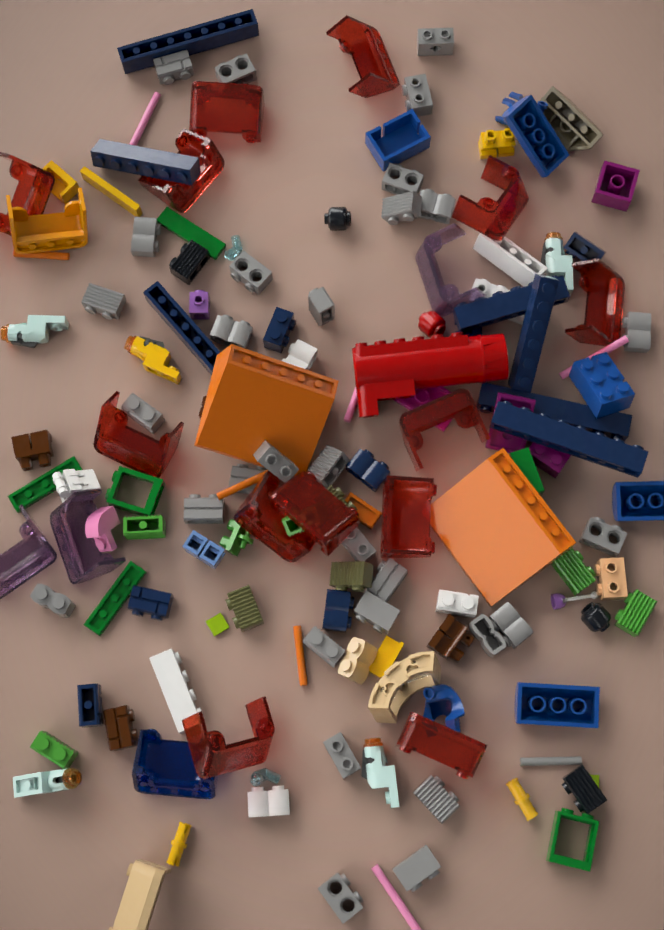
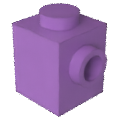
M204 290L190 292L189 314L192 320L210 319L209 293Z

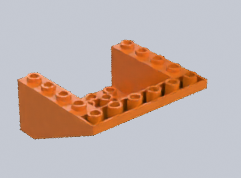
M231 344L216 356L194 446L264 467L257 462L253 454L266 440L298 467L299 470L293 477L302 479L305 476L331 410L339 381Z
M504 448L486 459L421 512L422 516L490 607L551 565L576 544V541Z

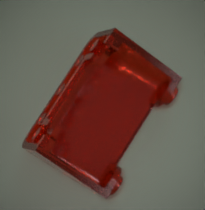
M193 82L190 101V137L200 140L207 136V132L242 134L243 139L248 143L261 142L265 106L263 89L260 86L250 84Z
M183 129L178 134L175 145L179 150L177 154L199 157L201 173L193 185L141 176L138 179L142 187L180 213L186 212L221 173L225 165L224 158L211 139L187 129Z
M268 470L234 515V520L281 558L288 562H296L311 551L326 522L321 526L308 529L291 537L288 536L282 523V518L302 508L278 490L280 480Z
M301 471L268 495L271 508L278 514L281 512L283 516L286 515L312 537L314 543H318L322 547L321 551L327 556L360 524L359 513L353 507H347L316 481L315 475L310 471Z
M386 476L382 496L380 558L431 557V554H434L435 542H432L430 538L431 500L437 493V485L434 484V478Z

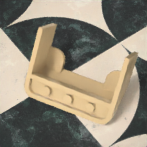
M143 859L135 860L134 864L130 863L126 876H129L114 925L109 930H148L166 874L171 873L172 869Z

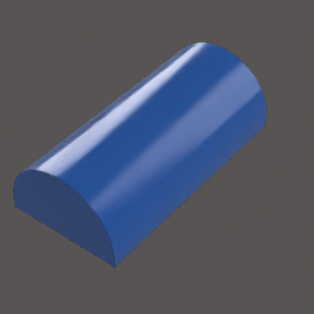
M532 95L517 101L503 113L502 118L542 178L551 174L569 156L566 148Z
M664 481L615 482L612 490V510L615 521L664 520Z
M517 682L514 704L515 722L517 724L598 728L600 687Z

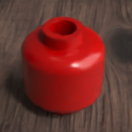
M424 312L419 317L418 328L427 337L431 338L432 335L445 332L446 321L437 312Z

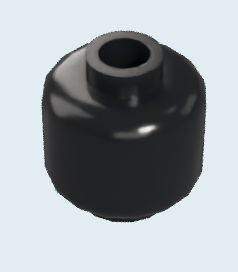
M330 207L328 213L324 215V222L328 224L331 231H344L348 226H351V211H348L346 207Z
M591 602L582 609L581 620L592 632H603L610 626L611 615L600 603L594 604Z

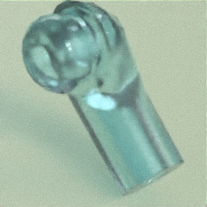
M239 235L231 237L233 247L224 253L225 258L229 261L235 260L242 253Z
M263 768L252 773L250 782L253 786H259L261 782L268 780L277 785L281 775Z

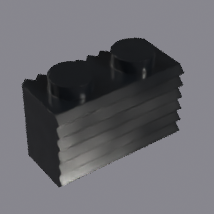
M190 240L188 244L185 243L180 250V255L177 258L174 257L169 264L171 274L188 285L191 284L210 259L209 251L193 240Z
M582 764L562 778L564 783L561 785L568 795L573 793L577 799L574 803L580 812L585 811L589 814L607 801Z

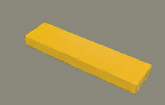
M83 166L80 170L83 180L135 217L142 215L139 204Z

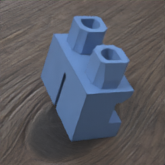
M194 530L182 546L186 552L213 569L217 568L226 554L224 548Z

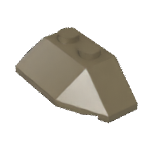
M554 86L540 100L548 104L543 114L567 151L591 149L602 138L603 133Z

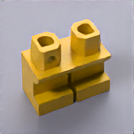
M510 128L500 131L486 130V132H481L478 141L480 159L496 158L497 154L498 157L514 156V146H516Z

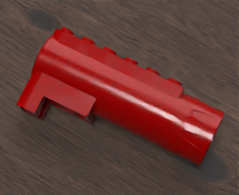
M463 332L451 333L450 337L437 334L432 335L431 339H424V336L413 337L412 341H405V338L394 339L393 343L387 344L386 340L376 341L374 345L367 346V343H357L352 348L359 418L377 417L379 415L377 401L412 398L416 395L415 390L507 380L509 374L507 346L503 333L468 337V335H463Z

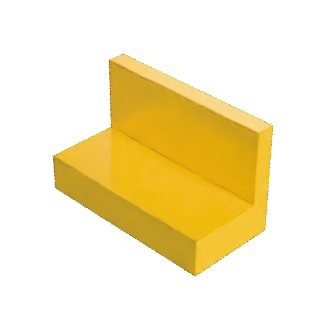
M386 635L377 651L374 662L369 666V672L381 679L384 672L394 664L404 643H399Z

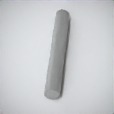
M581 756L520 758V766L582 764Z

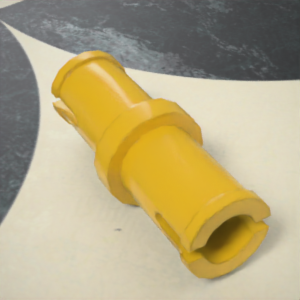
M518 778L507 782L506 786H508L515 798V804L519 805L526 820L529 821L536 817L538 812H536L529 800V794L525 793Z
M179 822L175 838L171 841L172 847L166 863L173 866L175 864V866L179 867L183 851L188 845L186 841L192 825Z

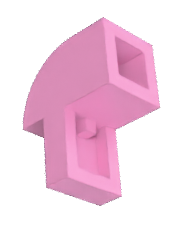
M114 506L100 507L89 515L85 524L86 537L94 538L99 552L113 551L118 548L111 533V529L121 523Z

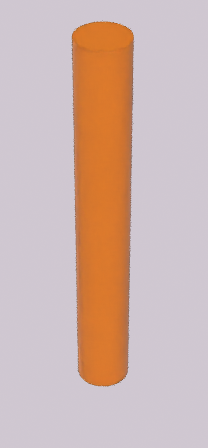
M13 251L14 257L69 260V253L63 252L18 254Z
M267 469L216 493L219 500L224 499L271 477L272 474Z
M293 626L300 686H306L308 682L301 626Z

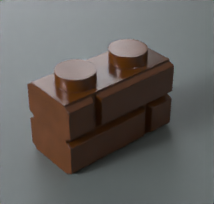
M128 705L103 710L109 750L118 751L135 747L136 741H139L137 729H133L132 721H135L133 709H130Z

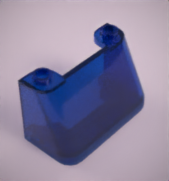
M141 729L132 769L134 789L143 794L213 799L217 789L221 736L208 734L202 738L201 743L164 740L155 729Z

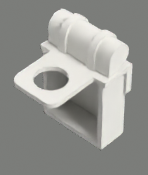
M75 469L63 470V473L55 472L52 475L53 483L56 485V491L61 497L64 508H67L68 502L71 499L99 496L101 487L93 469L77 471Z

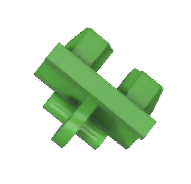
M240 517L238 520L230 519L227 529L232 531L230 537L223 536L219 544L229 553L238 557L241 548L245 549L246 544L252 545L254 542L250 538L252 533L249 530L251 524Z

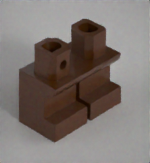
M48 430L32 432L30 435L23 434L11 437L15 458L20 463L23 471L32 470V461L39 460L40 467L51 466V457L54 454L51 446L52 437Z
M448 614L427 647L446 660L449 657L451 660L459 662L464 652L459 650L456 645L460 641L469 647L475 637L467 631L468 627L458 622L451 614Z

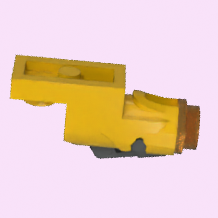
M141 336L128 337L124 349L144 361L143 366L146 371L179 385L182 377L177 368L173 366L167 367L171 360V355L164 348L163 342Z

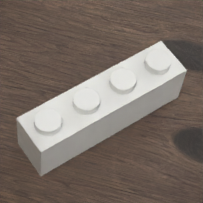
M490 225L478 235L473 247L475 251L523 287L533 282L535 274L544 275L548 269Z
M171 648L150 657L149 659L178 733L182 734L203 725L202 719H204L201 708H197L194 701L197 700L193 688L189 690L187 682L190 680L186 670H181L179 664L182 663L179 653H175Z

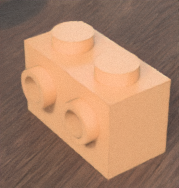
M624 557L599 559L596 562L597 564L594 565V572L598 576L599 584H596L597 595H600V601L624 600L628 597Z

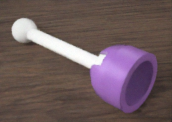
M593 591L591 594L566 598L561 593L551 594V605L554 610L561 609L568 601L586 598L597 599L598 595L596 591Z

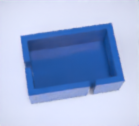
M413 109L384 123L382 129L383 137H381L380 126L365 134V144L383 172L387 170L389 163L399 164L430 147L431 136L423 124L420 125L421 121Z
M607 352L592 356L591 360L588 357L574 361L569 377L596 419L630 408L635 393L627 381L623 382L625 378Z

